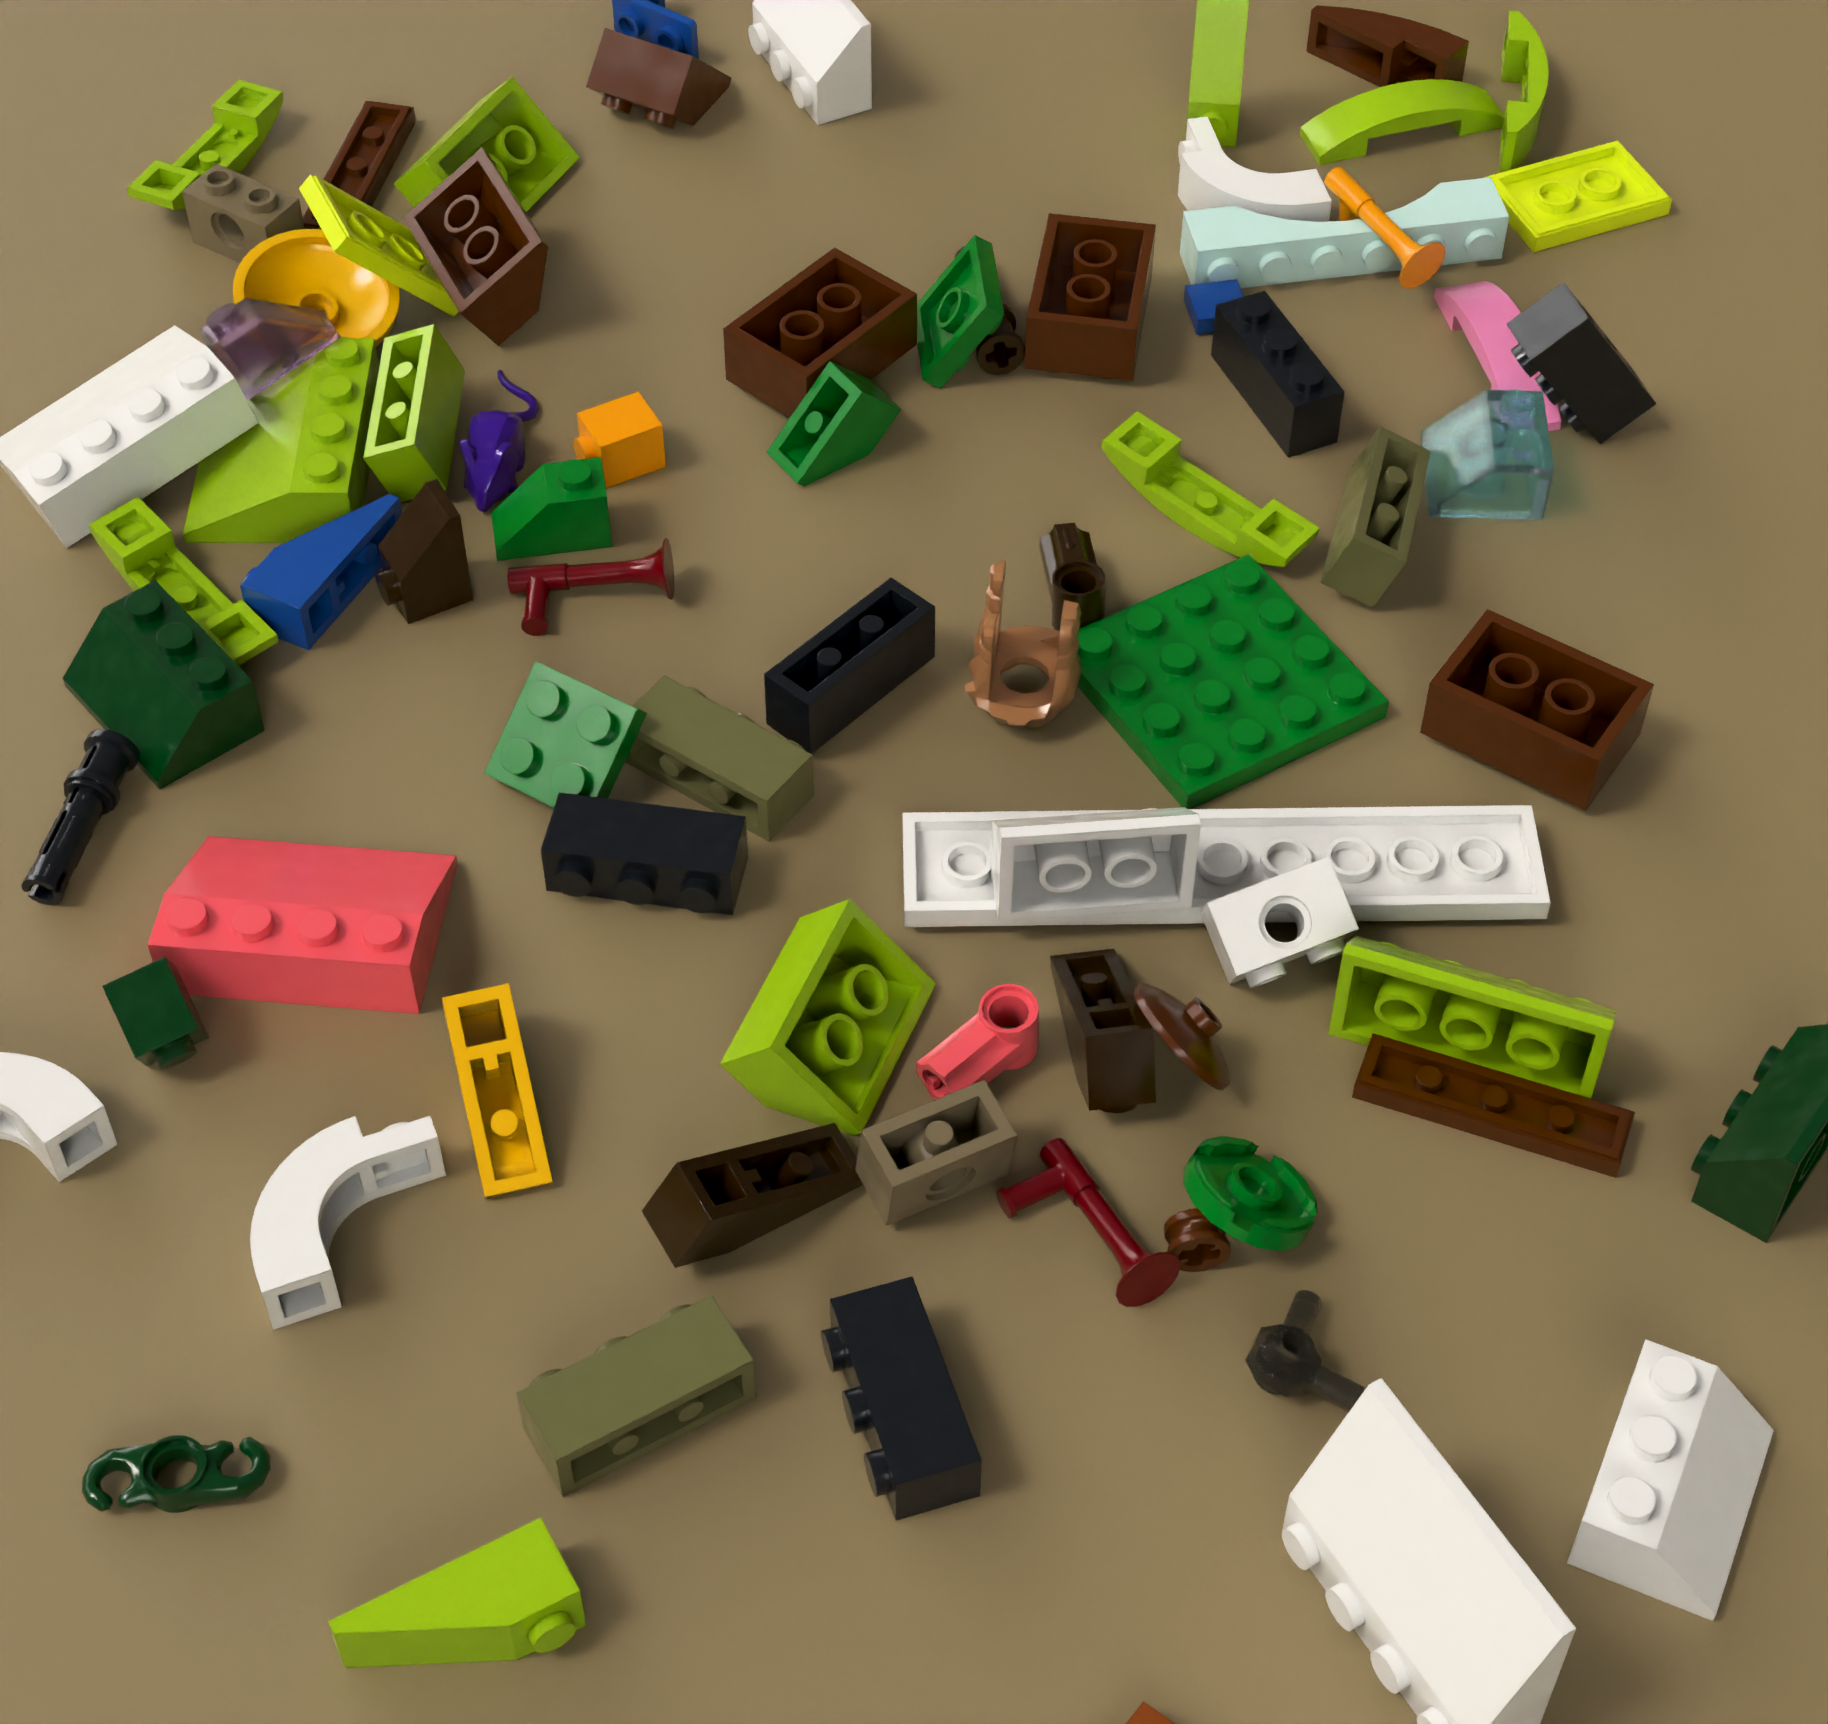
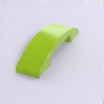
M1509 10L1502 48L1501 82L1521 83V101L1507 100L1500 138L1499 173L1517 168L1533 148L1541 123L1549 78L1548 59L1538 33L1519 11Z
M238 79L212 105L215 123L173 164L155 160L127 187L128 197L172 210H184L186 208L182 191L215 164L241 173L255 156L271 130L284 101L283 92Z
M1442 79L1414 80L1379 87L1346 99L1301 126L1300 137L1317 163L1322 165L1366 156L1368 139L1445 123H1450L1459 137L1499 129L1503 127L1504 114L1488 92L1476 85Z
M1136 411L1102 440L1101 449L1144 498L1179 526L1220 550L1240 558L1249 554L1257 563L1285 567L1319 534L1320 528L1276 499L1273 498L1261 509L1179 456L1182 439L1139 411Z
M139 497L89 524L91 534L133 591L156 580L238 666L278 643L277 633L242 599L233 604L175 546L172 530Z

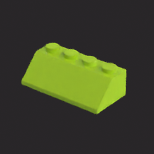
M1356 935L1346 943L1342 953L1328 1034L1368 1046L1374 1033L1592 1098L1617 1010L1594 1004L1584 998H1573L1531 986L1521 980L1503 978L1465 967L1455 961L1437 959L1402 949L1392 943L1378 942Z

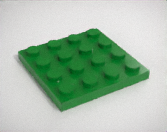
M1249 554L1084 626L1078 632V655L1081 658L1080 667L1082 670L1078 688L1181 807L1193 809L1386 718L1389 703L1387 698Z

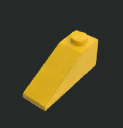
M509 983L442 997L444 1016L484 1197H494L553 1183Z

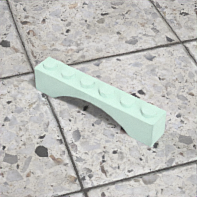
M1491 177L1439 183L1419 199L1404 207L1385 213L1416 243L1425 246L1432 242H1440L1445 247L1446 252L1441 266L1502 259L1509 214ZM1235 205L1183 211L1180 256L1191 285L1237 279L1240 288L1398 271L1403 268L1399 258L1392 249L1361 218L1349 221L1328 222L1288 220L1259 214Z

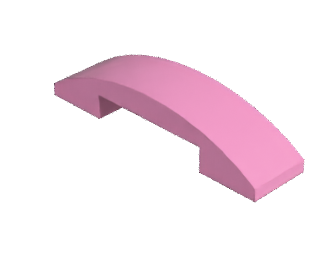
M1488 281L1435 288L1434 299L1451 331L1463 330L1491 383L1488 402L1507 438L1560 430L1562 421L1558 403L1553 405L1535 380V377L1541 373L1537 372L1532 377H1529L1511 352V349L1519 343L1507 326V323L1521 313L1511 298L1500 287Z

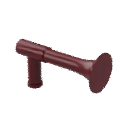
M667 538L663 540L662 547L655 553L640 559L577 565L563 563L508 568L507 573L510 593H526L525 613L521 628L526 634L532 636L543 635L548 630L547 609L549 591L569 590L570 587L645 583L664 590L670 600L674 596L673 556Z
M1056 1138L1047 1142L1040 1151L1039 1156L1048 1169L1008 1188L1002 1187L996 1190L1000 1207L1008 1218L1017 1215L1018 1211L1064 1190L1072 1203L1080 1208L1117 1260L1122 1278L1117 1285L1115 1295L1118 1302L1126 1307H1138L1153 1301L1173 1284L1179 1274L1181 1264L1176 1255L1170 1252L1152 1254L1138 1243L1101 1194L1100 1187L1062 1138Z

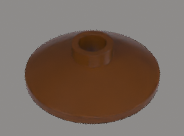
M1142 982L1133 989L1134 998L1146 1019L1168 1047L1188 1068L1213 1088L1224 1090L1230 1085V1077L1225 1059L1213 1037L1222 1028V1024L1211 1009L1197 997L1185 1005L1174 996L1157 987Z

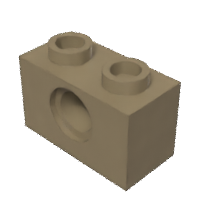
M215 164L182 191L193 243L239 263L251 249L262 241L283 232L305 229L299 198L219 164Z
M982 1080L861 1130L855 1171L882 1220L888 1226L1007 1176L1017 1134L985 1080Z

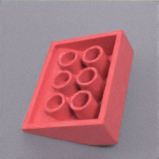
M208 836L164 893L148 942L149 952L153 962L166 957L177 967L190 996L420 1014L458 864L456 855Z

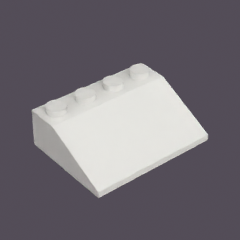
M174 325L1 436L0 466L67 549L91 533L89 524L136 497L142 500L259 422L238 382L230 371L206 345Z
M1380 1378L1367 1386L1290 1493L1282 1528L1284 1546L1291 1559L1300 1569L1307 1570L1310 1568L1326 1590V1601L1336 1621L1347 1631L1355 1630L1371 1652V1663L1379 1680L1391 1693H1401L1417 1715V1724H1540L1576 1627L1384 1380Z

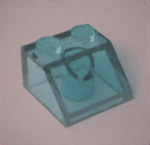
M1485 390L1422 430L1421 446L1431 451L1425 475L1428 517L1543 520L1554 472L1543 391Z

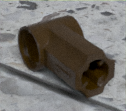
M1075 522L1055 524L1047 535L1040 537L1039 542L1041 559L1052 602V626L1055 630L1060 631L1064 600L1079 603L1082 612L1080 628L1104 618L1105 574L1102 568L1097 566L1089 532L1080 530Z

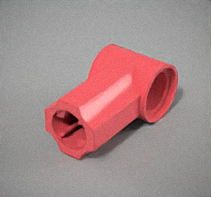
M1010 983L997 985L988 990L981 998L979 1012L916 1062L917 1076L926 1086L929 1095L936 1100L982 1080H985L988 1084L1004 1070L1021 1069L1030 1064L1037 1056L1039 1048V1006L1037 998L1030 990L1023 986ZM1009 1025H1010V1026H1016L1017 1028L1007 1029V1028H1001V1027H1002V1026H1009Z

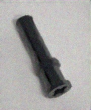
M108 729L91 731L84 742L86 754L79 768L71 771L63 783L64 795L66 797L64 805L45 838L33 866L21 884L22 890L24 892L30 891L28 896L45 905L60 903L69 880L80 862L99 819L117 806L120 800L118 788L126 772L133 770L140 759V751L129 738L118 732Z

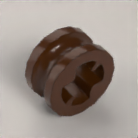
M1198 1208L1178 1212L1171 1216L1164 1224V1238L1169 1244L1167 1252L1178 1257L1181 1271H1206L1216 1268L1229 1258L1231 1247L1229 1240L1225 1236L1226 1233L1212 1224Z

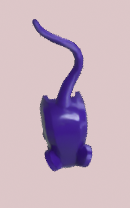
M498 370V380L502 386L524 400L529 405V409L525 412L480 411L471 417L468 441L466 438L459 440L461 454L466 467L464 488L468 490V493L474 499L477 509L482 512L487 511L496 501L505 496L507 492H514L518 488L515 474L522 470L526 458L523 422L534 419L539 410L535 397L508 381L502 370Z

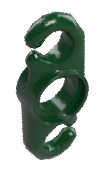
M183 1435L168 1436L155 1443L107 1450L89 1464L82 1479V1493L87 1503L101 1512L109 1510L113 1504V1499L102 1490L101 1481L106 1475L114 1471H123L130 1473L132 1480L130 1486L118 1496L120 1506L132 1508L142 1503H152L155 1507L165 1512H185L198 1505L248 1497L264 1484L270 1471V1455L266 1447L252 1437L242 1439L239 1449L250 1458L252 1467L249 1472L239 1477H231L222 1474L221 1467L222 1463L234 1453L232 1442L221 1440L211 1445H201L191 1437ZM188 1460L197 1465L193 1478L181 1487L169 1489L156 1483L160 1470L172 1461Z

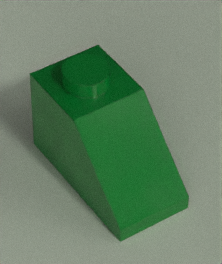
M829 361L766 453L797 484L806 486L870 455L902 409L869 378Z
M601 457L542 464L491 512L497 561L612 547Z

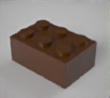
M1049 213L1026 316L1024 369L1133 381L1152 278L1155 224Z
M834 247L723 328L726 380L784 415L791 417L829 361L872 380L917 345V293Z
M1487 609L1431 680L1420 733L1586 811L1641 734L1654 684Z

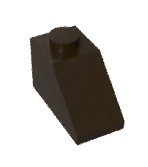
M437 479L426 482L378 545L382 570L375 573L378 589L386 605L396 604L408 624L473 601L460 514Z

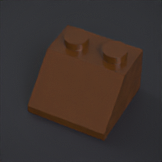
M605 28L586 87L603 95L601 101L603 106L625 114H630L632 106L647 110L644 119L673 129L676 120L694 126L729 88L732 78L691 55Z

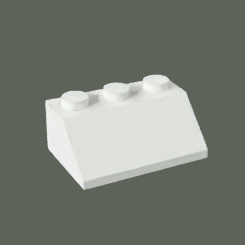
M851 0L753 1V25L749 26L748 34L754 52L757 55L762 54L771 66L776 80L784 82L792 92L796 105L800 109L804 108L817 125L872 109L871 23Z
M1185 807L1165 809L1146 808L1136 811L1107 813L1085 812L1077 815L991 820L990 867L998 922L1191 908L1201 829L1199 814Z
M1645 1339L1567 1560L1569 1565L1711 1621H1714L1774 1431L1718 1366Z

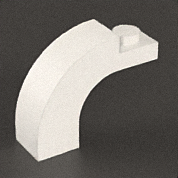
M1207 116L1187 119L1186 141H1180L1178 147L1180 163L1178 197L1188 211L1235 205L1259 214L1288 220L1329 221L1332 200L1317 169L1288 173H1264L1250 170L1235 163L1224 153Z
M0 1052V1139L12 1141L26 1147L37 1156L58 1182H61L118 1145L104 1105L77 1077L56 1064L37 1057L19 1053Z
M353 1116L320 1131L306 1140L272 1174L261 1192L255 1207L251 1223L250 1248L254 1270L273 1330L342 1307L329 1262V1249L335 1232L348 1215L363 1204L376 1198L446 1176L439 1139L430 1116L411 1122L395 1123L380 1132L364 1137L362 1136L356 1116Z

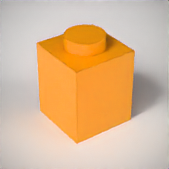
M639 391L577 413L579 437L573 440L576 457L578 460L601 457L606 488L666 467L663 425Z

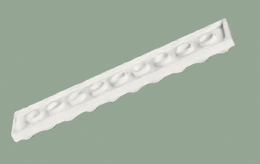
M1532 805L1189 809L1199 814L1201 822L1191 908L998 922L990 867L991 820L1077 815L1085 812L1107 813L1136 810L902 813L904 927L1204 923L1200 912L1207 902L1327 856L1330 857L1356 921L1547 919L1551 904ZM1281 911L1271 912L1265 917V923L1295 922L1290 915Z

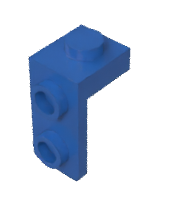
M612 0L614 30L616 32L699 59L696 22L691 18L665 8V0Z

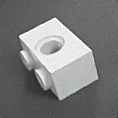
M1329 856L1207 902L1200 912L1229 985L1246 978L1250 988L1266 984L1286 975L1283 964L1307 955L1310 964L1313 965L1342 954L1345 948L1344 940L1349 939L1359 930ZM1275 911H1281L1290 915L1297 925L1296 939L1291 942H1279L1273 939L1265 927L1266 915Z

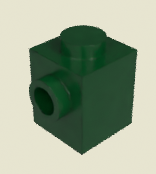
M166 957L102 986L135 1059L147 1067L157 1063L159 1069H165L182 1063L197 1053L195 1044L209 1038L177 967Z

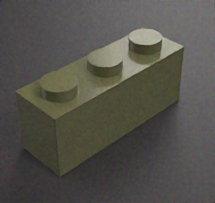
M1379 426L1348 470L1321 579L1322 584L1335 589L1344 596L1351 597L1372 608L1407 562L1430 450Z
M664 675L632 705L646 712L647 715L625 762L716 813L746 816V829L770 842L814 796L813 756L811 753L805 751L795 741L785 740L760 727L748 716L742 713H734L708 699L698 689L686 687Z
M712 1295L693 1305H680L669 1310L657 1323L629 1337L620 1336L610 1339L602 1344L593 1355L563 1370L552 1369L536 1377L528 1387L516 1392L523 1429L562 1497L757 1397L754 1360Z

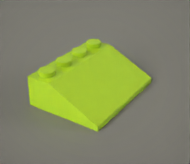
M318 338L232 374L259 423L198 463L183 531L185 543H286L364 506L370 467L363 459L379 371L374 338Z

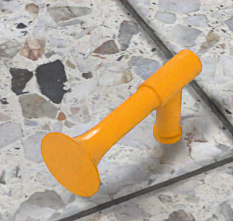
M1336 167L1327 174L1324 183L1339 198L1338 221L1361 218L1392 249L1403 267L1399 276V282L1405 289L1418 287L1438 271L1446 254L1445 247L1440 242H1432L1423 246L1413 241L1375 204V200L1342 167Z

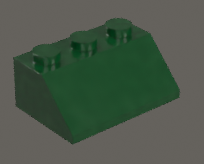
M156 580L105 606L101 610L63 676L65 687L104 729L122 734L137 746L140 751V759L137 765L159 790L265 731L253 680Z
M1828 1024L1798 1027L1783 1050L1774 1045L1768 1049L1753 1077V1080L1759 1083V1085L1752 1094L1743 1089L1739 1091L1722 1125L1728 1127V1130L1721 1139L1712 1134L1709 1135L1691 1167V1171L1700 1175L1691 1202L1765 1243L1828 1150Z

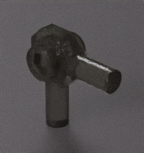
M1298 1291L1293 1298L1283 1325L1261 1327L1253 1340L1245 1361L1256 1383L1268 1393L1289 1397L1306 1394L1309 1390L1349 1412L1366 1388L1321 1364L1322 1359L1315 1348L1310 1333L1322 1302L1319 1296L1312 1291Z

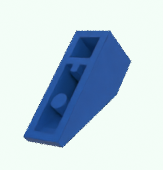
M388 494L275 547L257 567L252 568L247 573L243 583L240 585L244 602L277 633L278 639L310 650L370 582L375 573L382 568L378 545L402 515L399 497Z

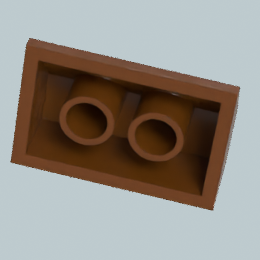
M481 147L403 219L459 313L499 346L539 311L548 246L488 152Z

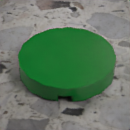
M1220 1136L1203 1140L1188 1160L1183 1173V1185L1192 1203L1212 1224L1231 1237L1254 1247L1276 1251L1298 1247L1314 1224L1313 1218L1318 1212L1317 1200L1307 1181L1284 1159L1274 1155L1269 1162L1263 1157L1254 1154L1259 1146L1246 1139Z

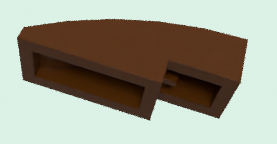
M1317 5L1311 10L1306 52L1379 87L1396 84L1397 82L1427 79L1462 82L1469 41L1444 30L1410 19L1373 11Z

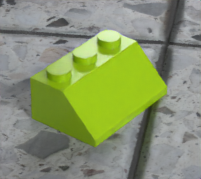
M512 76L478 101L394 185L415 208L482 147L488 152L525 212H527L580 156Z
M851 899L804 915L797 921L720 1065L765 1107L822 1126L835 1123L840 1132L851 1136L861 1134V1130L864 1129L936 982Z

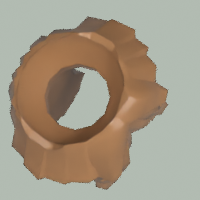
M1000 560L999 563H994L990 566V585L986 590V607L980 619L978 632L974 636V658L971 659L968 665L973 681L964 685L965 693L971 697L978 708L985 710L999 724L1038 728L1053 721L1060 712L1069 706L1076 695L1082 671L1080 667L1081 658L1078 655V632L1082 612L1079 603L1064 600L1060 631L1029 625L1008 627L1000 631L1006 560ZM1019 664L1038 667L1048 677V682L1045 687L1036 692L1020 693L1009 689L1002 682L1001 675L1003 672Z

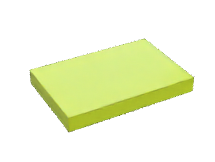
M1618 140L1484 177H1491L1509 214L1508 224L1533 253L1668 215L1672 199Z
M311 174L299 187V190L334 252L453 317L459 312L408 227L320 177Z

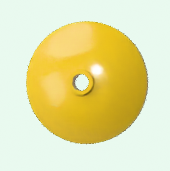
M322 229L292 230L274 235L262 241L251 249L240 262L233 280V304L241 325L257 343L277 355L318 338H374L377 347L390 334L399 313V287L334 252Z

